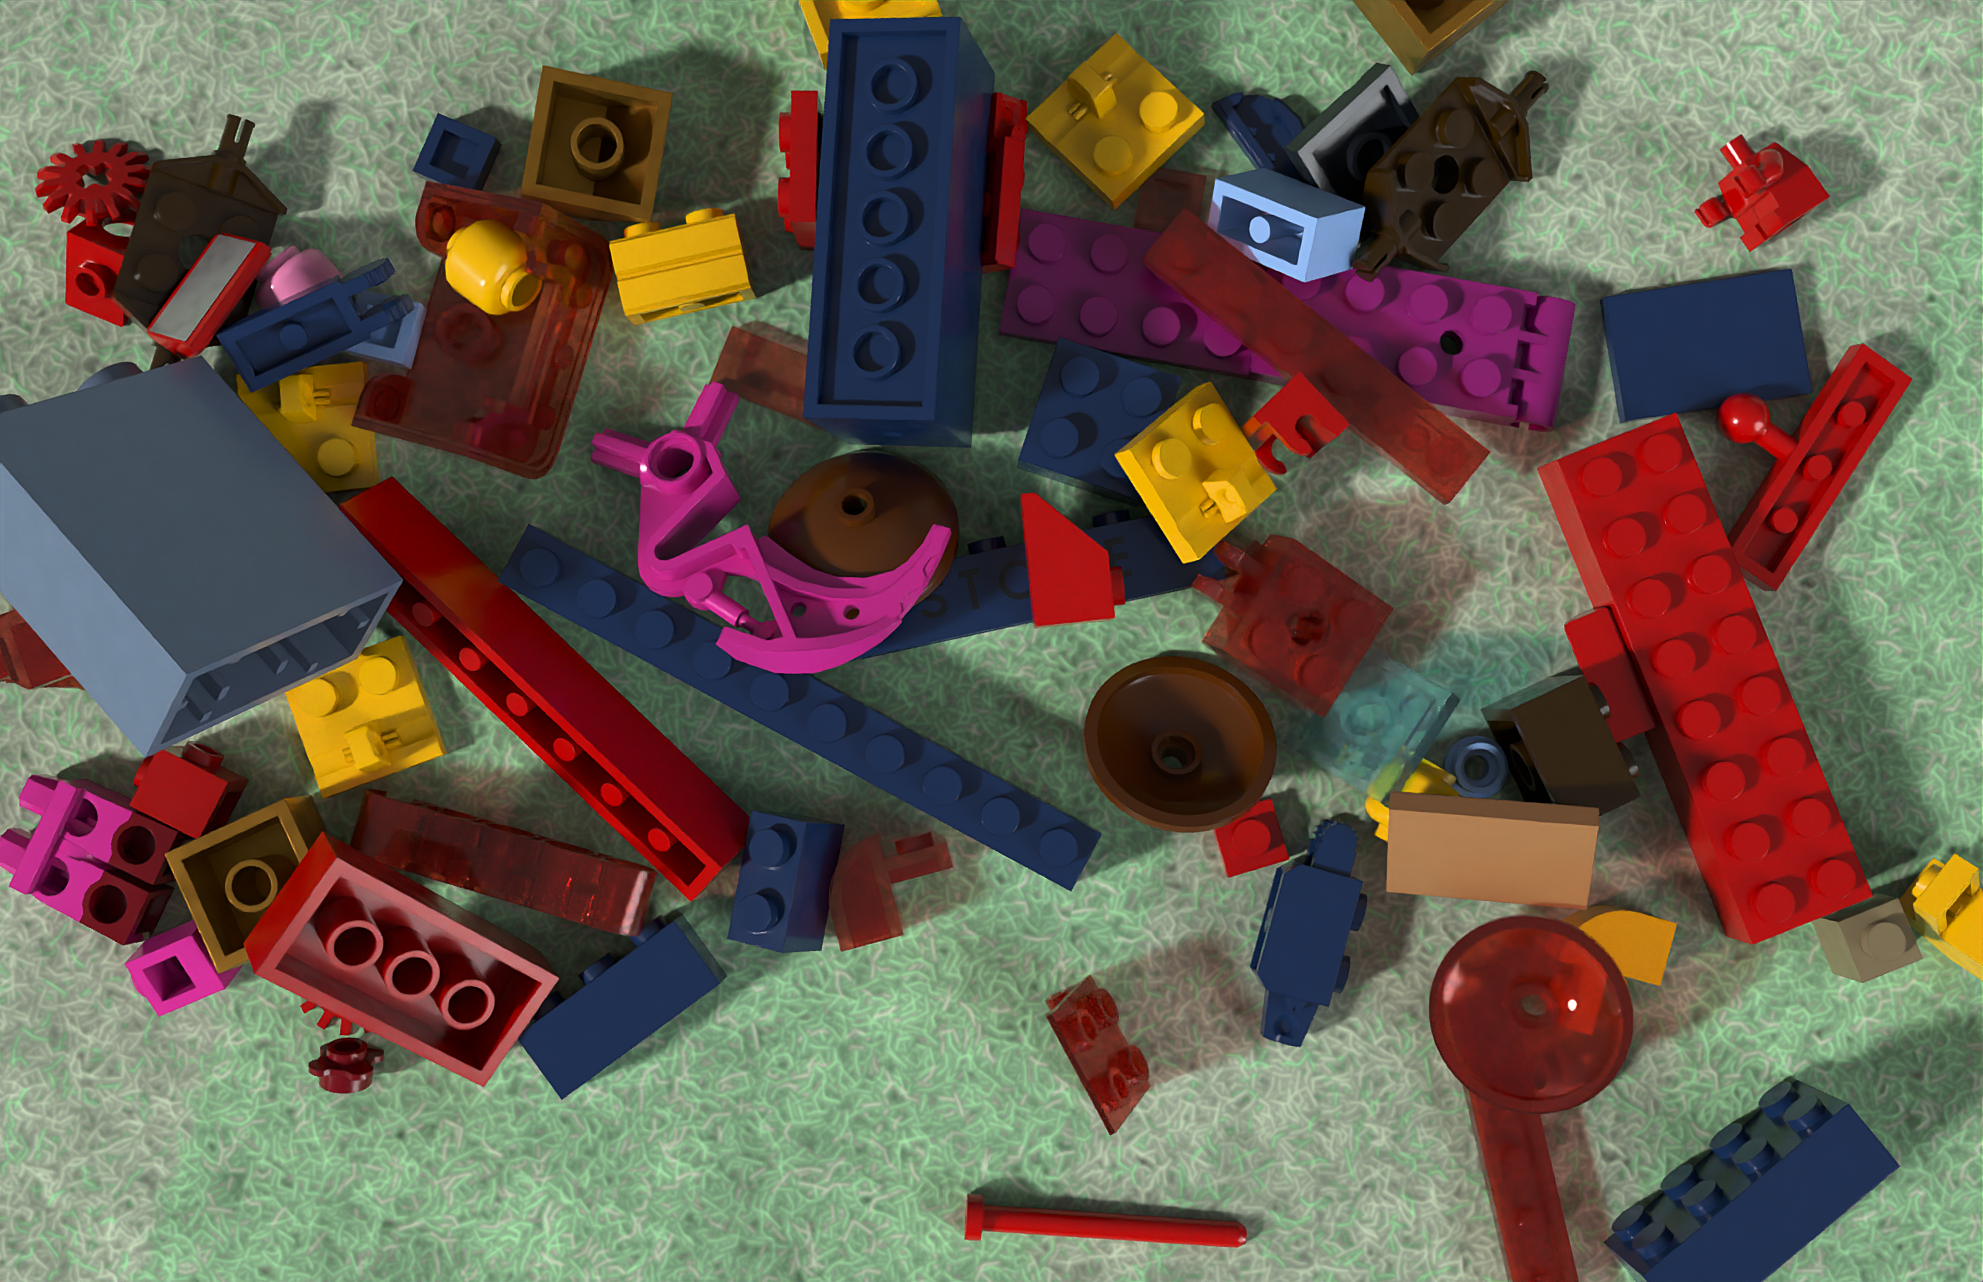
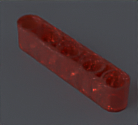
M370 788L364 790L349 846L378 862L604 931L627 936L641 935L658 875L657 870L417 799L407 802L386 797L387 791Z

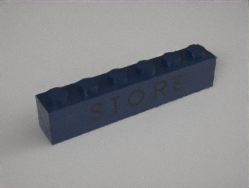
M1129 509L1108 512L1092 517L1094 528L1082 530L1108 551L1110 567L1121 566L1124 579L1125 602L1217 583L1226 579L1218 543L1201 559L1183 564L1153 515L1131 520ZM1000 536L967 544L969 555L955 558L944 580L928 597L911 607L901 619L902 623L895 631L878 645L849 662L1032 623L1033 617L1025 543L1006 546L1005 537Z

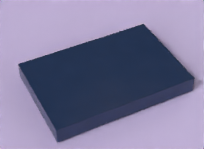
M1792 269L1607 296L1600 300L1620 424L1666 417L1673 413L1680 415L1719 409L1724 400L1737 393H1751L1760 397L1764 402L1805 396L1813 393Z

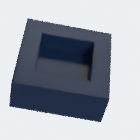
M438 113L413 168V172L424 180L477 202L502 144L494 136Z

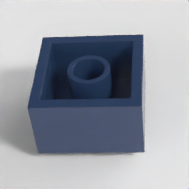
M1059 337L1018 458L1017 468L1137 507L1142 498L1114 454L1173 406L1182 378Z

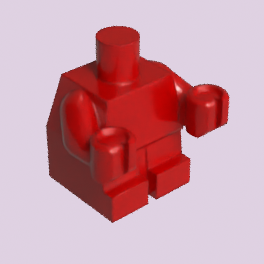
M1741 134L1720 149V152L1733 168L1728 175L1718 182L1722 192L1721 199L1719 201L1716 197L1708 199L1699 206L1700 210L1695 209V213L1707 228L1715 226L1729 216L1737 219L1745 233L1740 239L1749 252L1799 221L1830 196L1809 166L1778 143L1773 142L1755 153Z

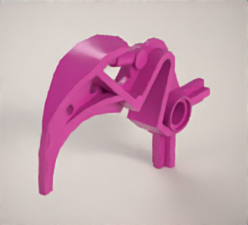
M712 381L711 385L705 384L683 430H672L669 434L659 436L652 442L605 428L603 434L598 432L595 434L591 442L595 448L590 457L592 463L640 478L641 500L637 563L640 576L648 588L661 596L680 597L685 595L687 601L694 608L704 611L711 610L736 628L742 626L753 635L725 626L716 645L736 660L773 673H818L840 666L882 642L902 623L901 619L911 609L929 584L952 534L950 528L933 524L923 544L907 562L893 571L867 578L836 577L814 570L786 552L767 535L756 539L748 524L696 547L741 501L730 473L722 461V455L716 448L740 398L737 393L727 391L724 385ZM691 467L683 476L674 478L682 469ZM745 576L760 582L776 620L759 623L749 616L748 609L722 593L727 577ZM797 607L806 608L804 615L800 617L793 616V612ZM851 609L860 610L857 618L852 620L846 618V614Z

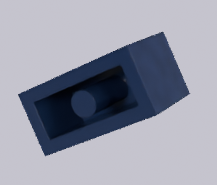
M751 810L727 939L780 953L822 951L845 824L788 812Z

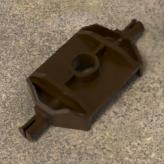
M1533 70L1528 71L1509 94L1480 77H1456L1368 171L1361 198L1373 225L1369 232L1374 241L1352 262V268L1358 269L1355 273L1367 282H1373L1393 257L1424 270L1447 273L1450 269L1448 263L1438 262L1445 252L1510 181L1529 182L1533 178L1529 124L1526 117L1528 115L1527 111L1549 90V84L1543 83L1546 81V78L1541 73ZM1438 159L1441 164V178L1439 184L1434 189L1431 182L1434 177V162Z
M227 114V121L218 150H213L210 155L159 160L152 164L111 296V300L145 333L150 323L189 271L183 266L178 255L180 243L186 237L199 236L210 242L215 235L227 233L263 242L269 246L278 215H286L287 208L245 166L247 161L244 160L253 128L256 125L252 121L245 119L241 122L235 141L242 117ZM256 278L220 328L248 315L258 282ZM216 334L206 348L222 345ZM155 340L152 341L151 346L156 347L149 370L182 360Z

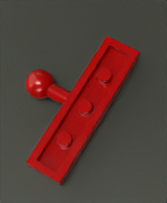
M1865 344L1849 346L1792 436L1770 421L1769 408L1764 400L1757 395L1751 393L1734 394L1724 400L1717 411L1716 423L1718 430L1727 440L1739 444L1755 442L1777 458L1727 536L1743 577L1763 591L1778 590L1912 381L1911 377Z

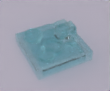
M1350 636L1282 743L1389 809L1390 792H1402L1406 781L1419 766L1459 704L1460 699L1452 691Z

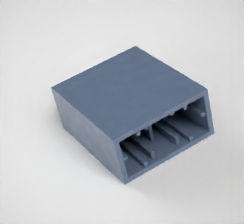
M202 356L145 372L133 362L115 363L92 375L77 391L33 404H28L24 398L16 394L0 395V592L144 758L358 659L403 579Z

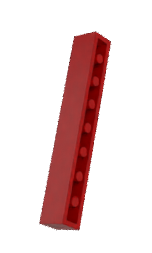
M393 476L339 505L338 508L403 579L386 611L689 901L692 902L739 856L745 847L750 817L509 587L498 582L499 577Z

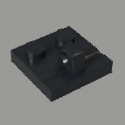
M1375 63L1361 76L1355 85L1338 97L1287 144L1284 150L1306 184L1365 206L1361 197L1368 171L1420 116L1392 66ZM1438 159L1434 162V177L1441 172V164ZM1366 208L1357 249L1372 236L1369 231L1373 228Z

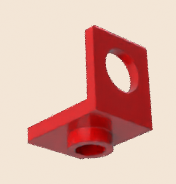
M128 208L120 212L123 220L116 223L133 226L137 212ZM111 217L98 219L97 226H86L85 219L67 231L65 303L114 325L123 327L127 323L128 317L111 300V296L130 236H118L104 229L106 225L114 224Z

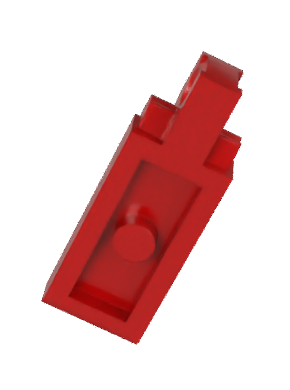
M999 92L991 94L988 141L990 161L988 192H985L984 204L986 224L984 253H981L982 274L1015 268L1016 252L1020 243L1018 226L1021 190L1025 181L1023 164L1025 140L1028 133V122L1025 119L1028 116L1027 101Z

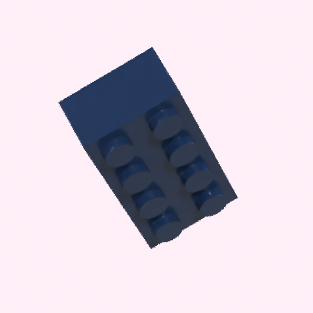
M1796 1080L1793 1084L1783 1082L1769 1089L1760 1098L1758 1106L1761 1110L1744 1125L1734 1123L1720 1130L1710 1141L1709 1146L1712 1151L1694 1167L1691 1164H1684L1671 1171L1661 1183L1660 1187L1663 1192L1645 1208L1641 1205H1635L1622 1212L1612 1224L1611 1228L1614 1234L1606 1239L1604 1244L1636 1282H1763L1897 1170L1900 1165L1849 1103L1799 1080Z

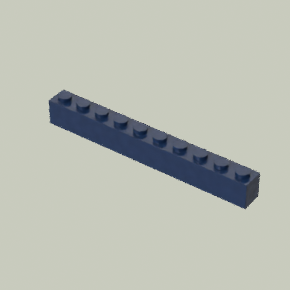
M528 524L498 579V582L1069 891H1072L1102 835L1098 829L809 673H773L736 660L716 645L724 627L667 596H661L651 591L647 585L543 529Z

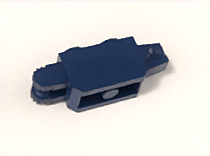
M1328 819L1327 822L1321 821V825L1315 826L1316 831L1312 832L1314 838L1310 839L1304 863L1290 860L1276 868L1250 963V968L1255 977L1265 988L1260 1034L1264 1038L1288 1046L1301 1047L1318 1006L1329 1007L1333 992L1342 993L1350 970V956L1343 955L1350 930L1357 932L1360 929L1366 912L1367 895L1360 893L1363 881L1350 876L1356 857L1354 849L1358 847L1356 841L1359 838L1355 836L1357 831L1352 830L1351 825L1346 826L1345 822L1341 821L1339 823L1336 819L1334 821Z

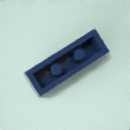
M662 914L630 937L637 948L620 961L616 962L609 952L578 975L585 986L565 1000L558 990L543 1001L530 1020L532 1025L519 1036L518 1041L561 1100L710 992L727 977L724 970L683 914L670 924H668Z

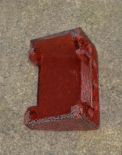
M426 181L415 217L416 235L423 248L442 259L427 305L428 310L412 368L407 370L405 377L387 372L374 375L365 384L360 394L351 426L511 475L537 480L549 472L558 456L612 279L614 266L609 241L599 233L543 202ZM489 218L503 222L521 237L526 248L527 261L525 273L543 281L540 292L529 306L518 312L512 311L498 316L484 312L456 292L447 281L445 271L446 247L452 235L462 227L470 226L474 222Z

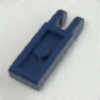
M387 257L357 268L343 278H340L338 274L226 325L217 331L216 336L250 392H255L370 339L371 332L387 326L396 320L398 321L400 318L410 314L416 307L408 294H402L384 300L362 315L359 312L351 296L384 283L396 272Z

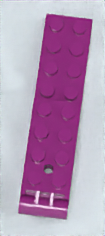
M1021 208L1018 226L1020 243L1016 252L1015 268L1010 269L999 335L1051 345H1057L1058 339L1061 337L1118 357L1285 386L1295 375L1301 372L1320 393L1519 428L1520 422L1529 423L1528 430L1537 432H1552L1555 429L1576 307L1571 301L1556 297L1538 296L1537 292L1385 266L1373 282H1367L1355 273L1358 269L1353 268L1319 279L1302 282L1205 240ZM1441 337H1449L1455 342L1457 347L1456 355L1446 354L1441 349Z

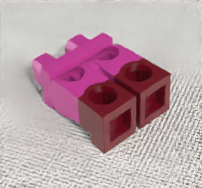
M47 774L31 775L19 796V806L42 816L34 834L21 828H9L0 836V866L13 874L9 887L25 895L32 894L42 903L124 946L151 938L175 889L165 884L176 881L165 853L191 842L195 838L129 806L131 798L104 788V786L89 779L67 780Z

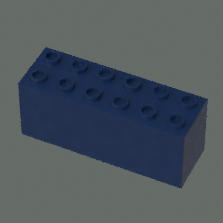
M961 17L830 19L803 418L847 444L971 448L983 272L981 253H984L986 224L984 204L985 192H988L990 161L988 141L991 94L994 93L995 72Z

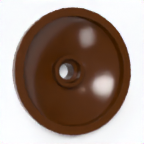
M869 450L850 452L832 457L800 475L785 490L777 502L770 518L767 536L786 552L814 570L836 577L867 578L893 571L907 562L923 544L933 524L950 528L952 534L929 584L913 605L915 606L928 597L948 574L957 554L960 527L954 500L945 484L934 472L909 457L892 452ZM866 508L857 515L847 514L854 509ZM851 609L846 614V618L850 620L857 618L860 610Z
M1181 656L1153 657L1122 668L1112 675L1095 694L1089 706L1083 728L1085 760L1095 783L1102 793L1117 808L1130 817L1146 825L1166 831L1180 833L1204 832L1236 821L1257 804L1268 787L1275 769L1277 758L1276 735L1269 714L1262 702L1236 676L1214 664L1194 658ZM1175 757L1180 761L1182 768H1171L1165 765L1162 759Z

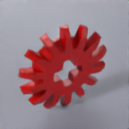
M97 139L90 153H87L80 143L72 144V151L76 156L75 158L60 152L54 153L50 156V162L56 166H45L38 170V179L45 181L35 187L37 198L49 196L43 203V209L48 214L64 207L61 221L68 224L77 215L86 218V226H97V220L105 217H111L113 223L123 220L120 212L130 207L138 212L141 202L137 199V196L144 193L147 184L145 179H148L152 167L144 165V163L149 161L148 155L142 151L127 153L128 143L125 142L116 143L107 153L104 139ZM105 171L107 172L106 176L109 181L107 185L101 186L93 183L84 188L85 183L82 176L87 173L99 176Z

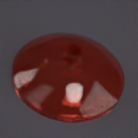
M1516 914L1492 919L1470 930L1452 946L1443 958L1433 979L1429 996L1431 1032L1435 1045L1449 1070L1467 1089L1478 1097L1500 1108L1526 1114L1556 1113L1569 1110L1589 1101L1603 1091L1618 1074L1627 1057L1633 1036L1634 1009L1627 981L1614 958L1597 940L1570 923L1543 915ZM1527 995H1538L1545 1001L1546 1011L1540 1015H1532L1524 1009L1522 999Z

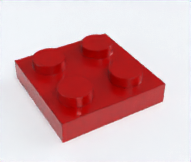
M791 90V112H780L779 147L780 152L785 153L786 168L790 170V177H779L778 212L779 217H784L786 233H794L800 250L814 251L824 112L818 91Z

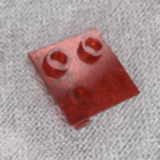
M1090 974L1084 977L1070 993L1067 989H1063L1048 997L1045 1002L1050 1011L1045 1016L1109 1135H1112L1118 1131L1151 1087L1148 1082L1149 1067L1141 1050L1135 1045H1128L1117 1024L1119 1013L1114 999L1104 988L1098 989Z

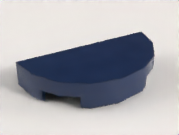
M1243 92L1233 93L1212 103L1211 108L1255 169L1267 168L1304 183L1284 147L1302 132L1305 126L1301 118L1287 104L1277 98L1273 101L1260 95H1244Z

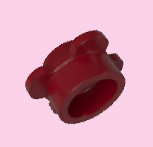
M357 1038L335 1039L320 1047V1056L318 1059L309 1062L308 1071L310 1074L319 1077V1085L326 1091L339 1094L359 1092L372 1084L373 1065L384 1059V1050L367 1048L366 1042Z

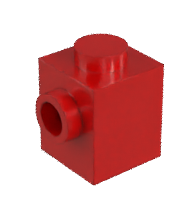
M187 741L185 747L170 746L144 759L134 778V786L138 788L129 806L197 839L227 824L249 779L221 766L224 755L217 750L195 741Z

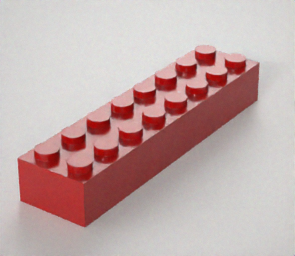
M1677 413L1538 467V473L1594 609L1607 607V609L1611 610L1656 721L1654 724L1655 728L1644 732L1726 937L1754 945L1874 897Z

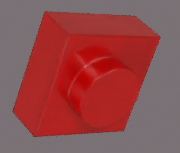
M1271 798L1259 800L1241 818L1223 827L1213 829L1223 867L1228 878L1290 860Z

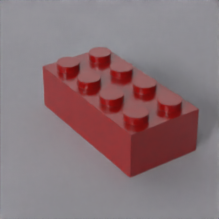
M324 831L321 832L243 943L254 974L482 1087H485L559 980V976L544 955L529 943Z

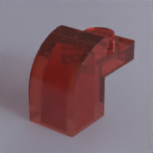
M877 831L862 838L847 851L838 863L829 887V907L841 952L904 935L906 927L894 883L953 868L954 861L948 839L934 842L931 831L911 835L894 841L897 852L886 855L881 833Z

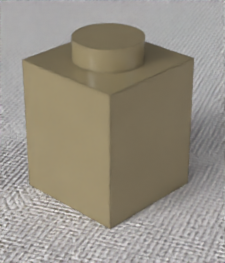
M1872 892L1874 897L1812 921L1833 974L1865 983L1923 959L1897 897Z

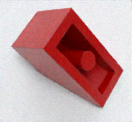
M1035 492L1021 494L1020 504L1034 629L1104 622L1115 619L1114 606L1125 605V588L1121 566L1110 567L1108 551Z

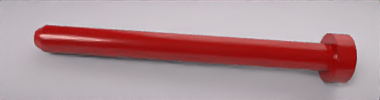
M967 1194L964 1240L981 1241L982 1231L1238 1248L1246 1243L1247 1238L1246 1226L1238 1221L983 1205L984 1197L981 1194Z

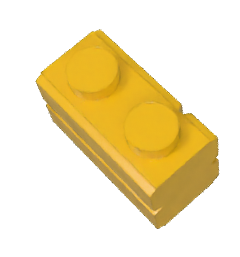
M720 208L701 209L686 215V224L662 229L661 224L658 222L638 223L623 230L624 238L609 241L625 316L634 326L757 298L741 225L735 213L724 216L723 210Z

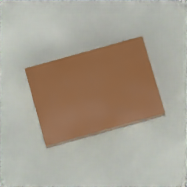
M1391 791L1388 821L1386 892L1587 910L1599 830V808Z

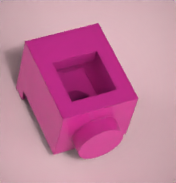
M194 919L146 939L124 964L131 974L135 989L139 994L147 998L158 1017L226 989L242 968L240 966L218 974Z

